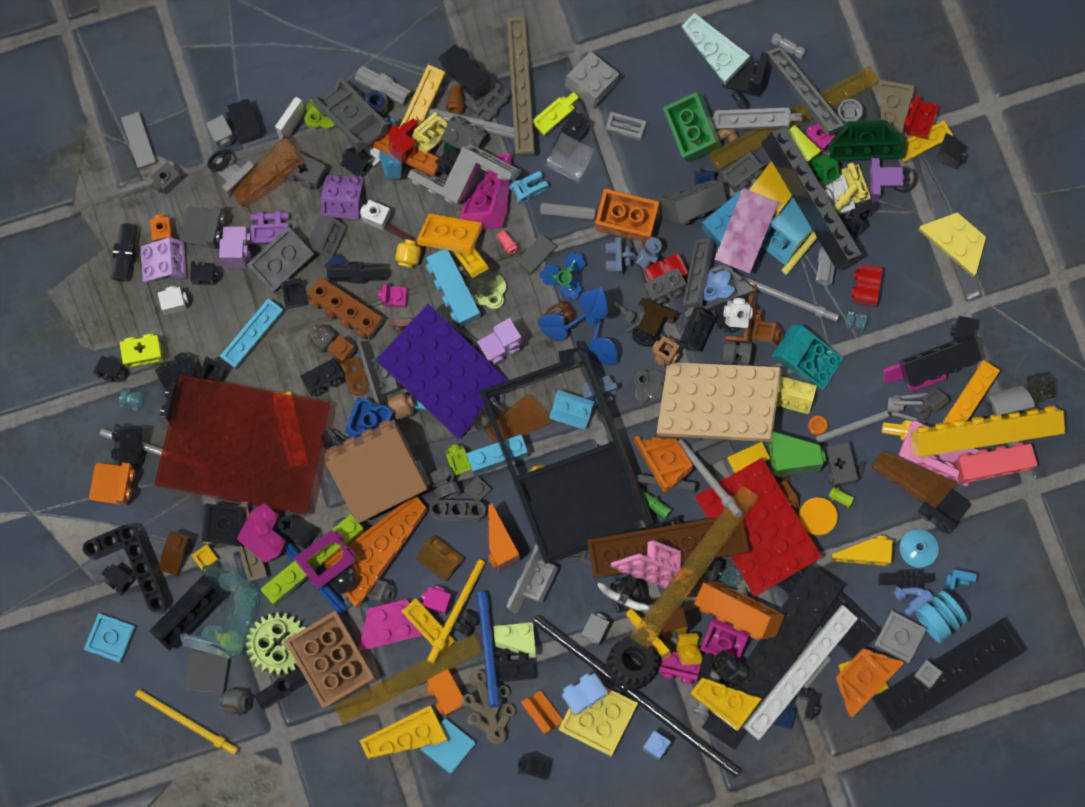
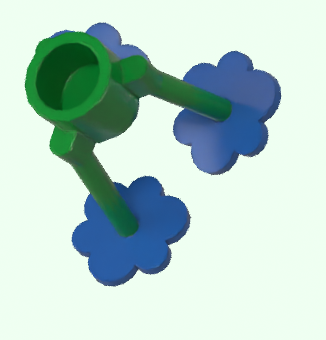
M569 253L568 257L564 259V265L568 267L567 270L558 272V266L545 265L544 270L540 271L539 276L543 279L545 285L555 286L557 283L561 284L560 290L564 293V297H570L575 300L579 297L578 293L582 291V288L579 286L580 282L578 279L572 280L571 272L580 273L586 263L581 253Z

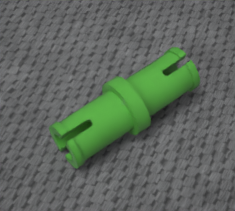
M641 487L640 489L648 510H653L664 520L667 519L672 509L660 502L657 496L653 497Z

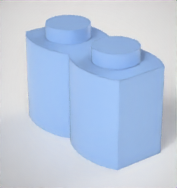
M587 673L579 679L581 681L575 686L570 684L563 689L562 698L574 716L582 713L608 695L607 690L595 673L592 675Z

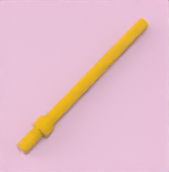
M479 559L442 632L438 639H435L432 645L433 649L427 659L429 663L434 664L440 651H443L446 645L445 641L485 565L483 560Z
M139 689L136 692L135 696L213 742L215 747L222 748L234 756L239 749L226 742L224 737L216 736Z

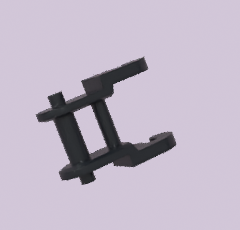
M706 654L703 658L699 670V680L708 678L713 660L710 654Z

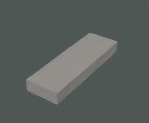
M139 112L122 117L121 120L138 169L155 165L156 161Z

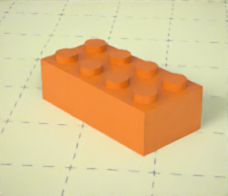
M720 582L703 583L694 603L700 607V611L716 615V619L721 622L727 623L728 621L734 624L733 628L739 631L745 630L750 633L752 638L757 640L776 637L785 616Z

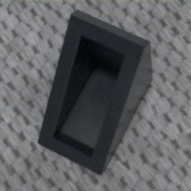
M206 356L196 388L214 396L227 372L224 364Z

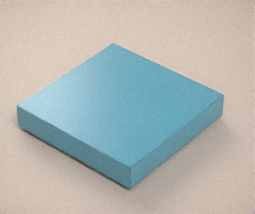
M98 613L84 650L122 663L136 627Z
M445 718L440 725L448 742L422 747L420 750L452 774L476 743Z

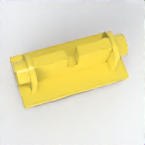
M850 163L847 165L848 168L841 169L848 188L852 183L858 186V189L852 195L854 204L862 200L871 199L859 164Z

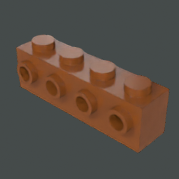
M322 277L318 278L307 294L310 300L309 303L317 309L320 307L325 310L324 313L328 317L339 319L342 326L347 329L351 327L356 331L355 334L362 339L367 338L371 341L384 323L381 316Z

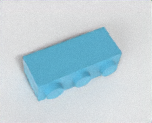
M522 435L504 440L512 463L528 457ZM498 443L467 453L474 476L506 465Z

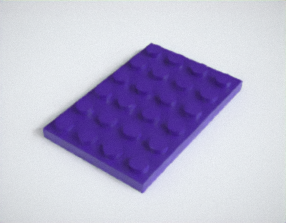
M429 304L425 305L375 359L457 439L485 411L479 391L508 381ZM501 393L488 397L490 405Z

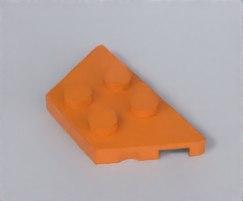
M634 436L635 445L664 493L669 491L692 471V463L677 439L652 437V440H642L640 436Z
M862 649L835 677L851 718L896 673L904 662Z

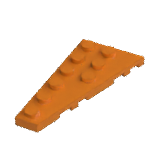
M416 495L410 497L346 546V548L350 547L356 555L354 557L356 561L351 565L359 573V583L354 590L344 594L356 609H358L428 511ZM343 550L322 564L323 567L328 570L340 561L343 556Z

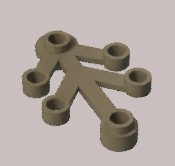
M476 670L470 675L469 681L472 686L478 688L483 706L477 703L471 694L463 696L461 703L463 706L470 707L487 718L488 724L481 721L477 713H472L467 717V723L485 732L487 740L492 744L498 745L505 740L506 733L504 727L509 717L514 715L515 708L510 704L502 708V716L497 723L495 715L499 707L490 708L488 706L485 685L487 681L486 674L481 670ZM477 675L481 676L482 681L477 678ZM506 686L498 688L500 705L503 699L509 695V689ZM501 689L504 690L505 695L501 694ZM466 698L470 699V704L466 702ZM506 708L510 709V714L506 712ZM472 716L475 717L476 723L471 720ZM495 731L498 732L499 737L495 736Z

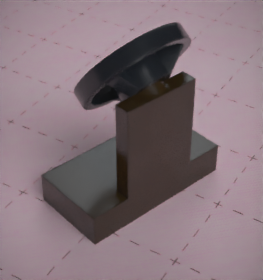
M641 298L638 309L644 311L645 314L639 326L633 329L632 338L641 346L652 347L659 338L657 331L662 321L673 324L676 319V313ZM637 337H641L643 340H648L650 343L640 341Z

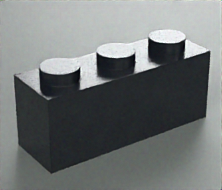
M454 44L439 56L438 59L442 67L476 102L493 88L490 83L492 79L486 71L482 72L480 70L479 64L474 59L471 61L468 58L469 54L463 47L460 49Z

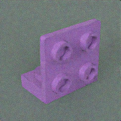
M326 175L321 196V216L359 219V200L363 178Z

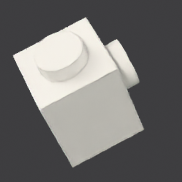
M369 200L367 205H363L360 215H362L364 223L384 230L391 212L390 208Z
M171 286L166 288V291L158 292L164 315L187 310L185 304L188 303L186 292H182L180 287Z

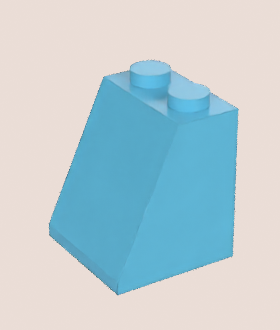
M793 196L778 216L773 215L761 245L762 248L784 265L787 264L813 232Z

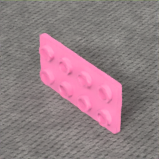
M912 421L899 456L959 483L957 477L960 471L955 469L953 462L961 454L970 453V455H975L980 450L972 448L919 457L912 453L911 430H917V427L926 425Z
M654 540L648 542L647 557L637 554L611 563V567L618 569L621 573L631 574L634 578L644 579L647 583H655L665 589L671 588L675 584H684L686 581L693 579V574L680 570L681 551Z

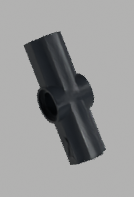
M129 223L120 225L118 241L113 248L112 280L118 282L128 281L130 265L135 257L134 244L137 233V226Z
M355 261L348 262V264L327 265L328 282L348 281V283L358 284L365 281L385 280L386 277L384 263L365 264L364 262Z
M298 667L284 677L278 678L273 684L254 695L262 710H265L280 699L291 695L293 691L307 683V680ZM281 683H288V689L286 691H279V685Z

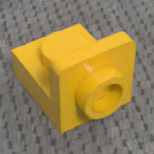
M697 633L679 635L676 650L682 665L701 664L702 656L697 645L699 638Z

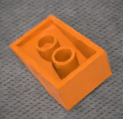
M490 504V554L488 557L493 569L497 568L501 572L520 562V557L493 504Z

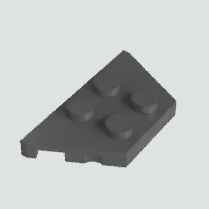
M724 263L709 269V271H712L714 274L720 271H730L731 279L728 285L734 287L735 292L726 299L719 298L713 303L703 299L702 306L697 307L707 312L726 304L728 301H733L734 298H742L755 293V290L729 265ZM694 307L687 308V311H685L687 319L690 318Z

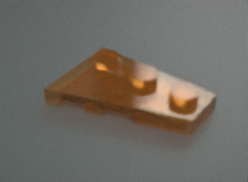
M528 394L497 420L503 440L518 435L524 436L553 423ZM490 426L484 433L494 444L498 443L493 428Z

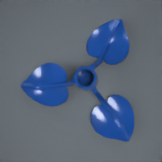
M602 286L585 291L580 295L579 304L585 313L570 324L565 325L564 319L557 314H547L538 320L539 327L543 333L554 341L564 340L567 337L566 329H569L584 318L590 324L596 323L593 335L594 342L588 344L589 354L601 364L616 365L619 363L615 344L610 339L604 337L597 339L599 326L602 323L600 319H603L608 313V303Z

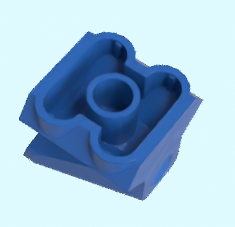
M358 397L346 425L345 433L348 434L347 437L358 438L362 436L361 433L370 428L374 430L380 427L379 424L383 421H392L394 410Z

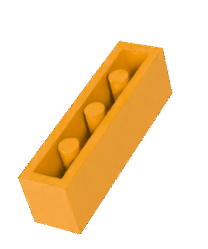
M983 360L943 423H947V425L954 424L956 420H965L967 422L1000 370Z

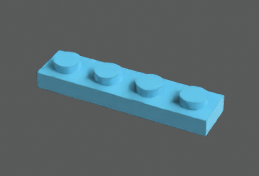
M268 298L224 350L220 358L236 369L284 312L283 309Z

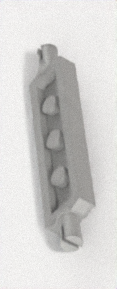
M789 108L717 110L711 119L716 131L721 129L790 128L791 121L803 120V114H792Z

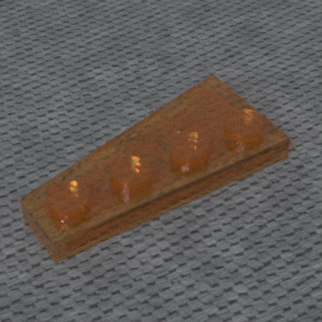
M286 135L281 138L234 190L233 193L242 207H245L301 162Z

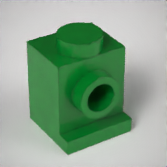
M825 154L812 160L811 169L816 178L823 180L824 185L840 177L838 161Z

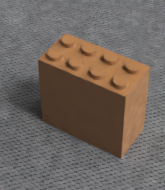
M395 420L383 421L379 424L380 427L374 430L372 428L367 429L361 433L362 436L356 439L351 437L344 441V445L337 447V445L333 446L325 453V463L357 524L427 490L425 479Z

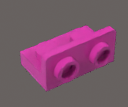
M670 651L671 657L667 660H664L662 657L658 672L662 674L661 677L673 680V677L680 678L681 682L686 684L697 682L701 664L682 665L678 653Z

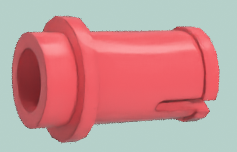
M506 230L501 231L496 236L505 248V253L512 255L518 250V244L511 239Z

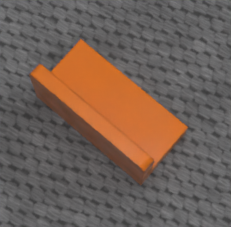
M538 691L529 699L527 697L521 702L545 736L563 721L542 691Z

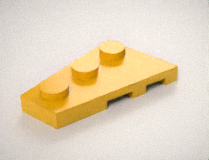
M704 678L700 680L690 693L692 697L736 731L739 730L761 700V698L747 695L744 692L730 689Z

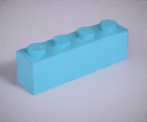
M443 249L426 257L428 264H425L429 275H434L436 279L433 281L438 291H442L444 296L441 298L446 308L450 307L452 311L450 316L454 324L458 323L461 328L480 319V312L449 251Z

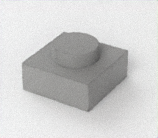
M926 660L914 677L930 689L943 672Z

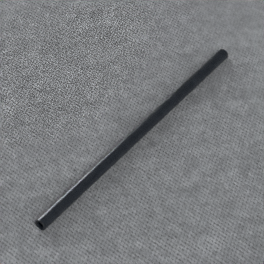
M539 615L533 619L534 625L616 687L617 683L610 681L611 676H607L606 672L608 669ZM622 686L618 688L734 778L741 772L738 767L637 690L631 691V688L626 691L623 690L624 687Z

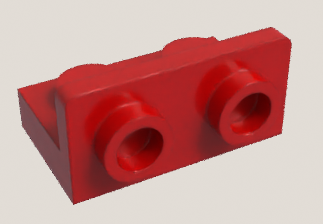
M917 95L915 101H911L910 115L905 117L904 127H906V135L928 140L939 111V105L921 101V95Z

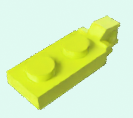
M574 92L567 98L564 96L562 98L559 97L532 120V124L545 137L575 109L574 105L579 101V97Z

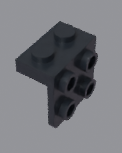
M938 483L917 512L924 520L936 525L935 527L940 532L949 535L969 509L970 503L944 483Z

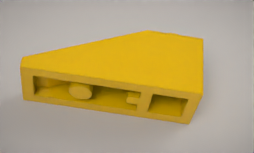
M876 536V539L872 538L832 554L831 561L889 566L891 564L892 540H888V537Z

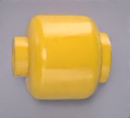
M406 239L405 243L401 242L397 245L395 260L398 262V265L413 268V265L419 263L421 248L416 246V241Z

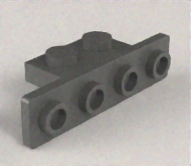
M359 341L357 342L358 353L364 364L363 370L368 377L369 389L373 393L374 403L386 406L388 404L386 395L401 389V385L375 360L377 357L374 358L370 343Z

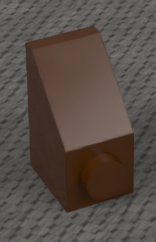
M170 530L163 547L159 570L178 577L192 542L189 536Z

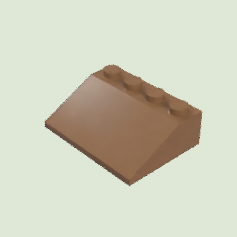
M336 611L285 640L287 647L323 709L361 691L377 681Z

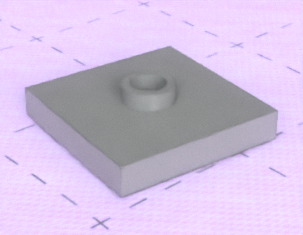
M891 611L874 646L909 664L927 628Z

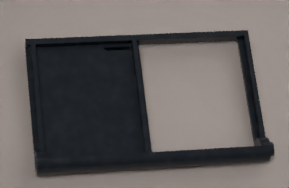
M583 350L572 353L573 357L568 360L479 391L544 565L588 550L587 540L636 532L654 525L588 352H583ZM581 366L610 442L533 471L517 475L488 397L561 371Z

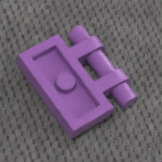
M279 210L275 211V213H264V211H261L258 214H251V221H258V225H251V244L265 245L272 242L289 226L288 223H281L282 220L289 219V213ZM275 220V224H264V222Z

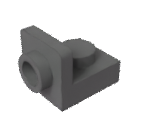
M377 580L366 598L382 602L383 604H389L394 598L396 588L387 582Z

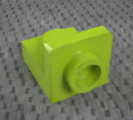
M454 444L444 451L454 476L472 470L463 445Z

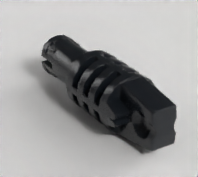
M898 570L896 573L879 574L878 582L879 585H896L899 588L923 587V583L934 582L933 574L923 575V570Z

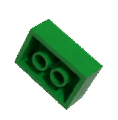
M695 92L663 107L682 158L687 162H691L722 147L704 99L699 93Z

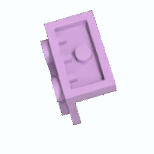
M169 237L141 246L143 282L147 283L167 276L177 279L187 278L184 242Z

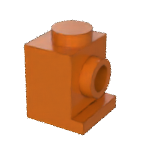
M159 214L155 215L154 219H150L151 239L153 242L169 237L173 238L169 217Z

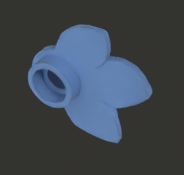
M712 271L708 272L703 297L705 301L713 303L719 298L726 299L735 292V288L728 285L731 279L730 271H720L716 274Z

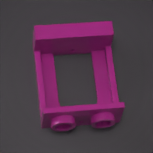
M330 530L294 558L317 590L356 561L354 559L355 553L350 547L346 548L343 545L342 541L344 539L338 531L334 533L333 530ZM331 543L338 544L343 550L342 558L320 576H317L307 560Z

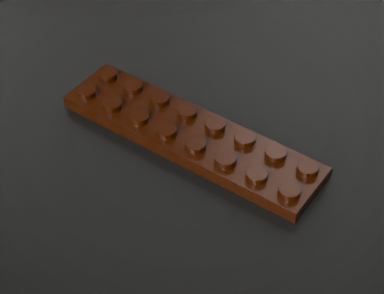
M730 515L587 540L594 579L628 574L621 573L618 569L611 567V563L637 554L647 557L648 542L653 540L681 551V564L749 553L742 515L738 518Z

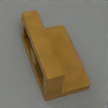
M433 535L424 543L416 559L442 580L447 581L452 572L462 563L464 557Z

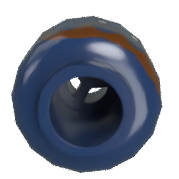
M376 90L366 94L364 100L380 116L386 114L388 110L386 95Z

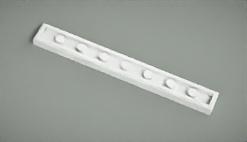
M841 605L743 727L757 740H760L858 619L846 607Z

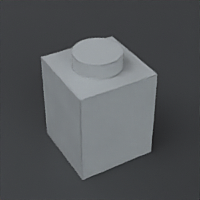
M223 115L206 123L218 148L221 146L226 147L235 140Z
M599 613L596 615L591 614L581 637L599 646L609 626V622L606 621L607 617Z

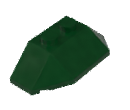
M887 120L848 121L830 141L829 157L834 160L905 158L906 140Z

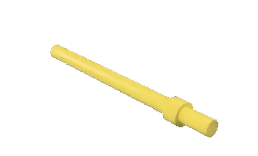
M854 183L850 185L844 194L841 193L837 198V202L833 206L837 213L843 206L849 203V198L858 189V186ZM814 232L810 234L783 267L781 272L785 275L792 270L817 239Z

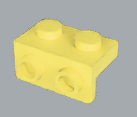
M780 376L776 406L809 414L817 386Z

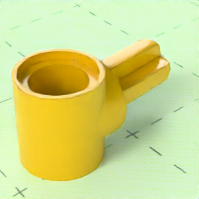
M903 421L902 425L884 422L882 433L900 436V439L904 441L912 421Z

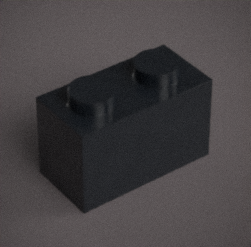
M249 99L227 105L229 112H226L229 123L233 122L234 129L231 130L234 139H239L240 145L262 138Z

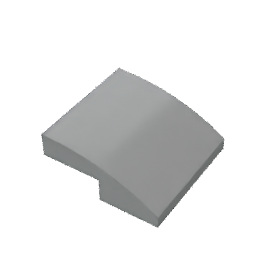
M1024 386L986 394L987 402L992 405V410L997 415L1035 407L1031 395Z

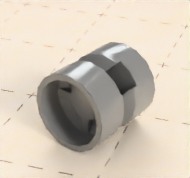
M846 99L840 103L837 116L845 125L848 121H859L863 109L858 101Z

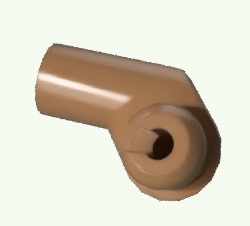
M721 129L717 132L720 141L724 138H728L731 143L738 140L737 132L733 129Z

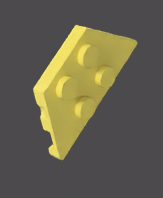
M955 213L919 227V231L971 276L974 277L976 275L986 237L960 214Z

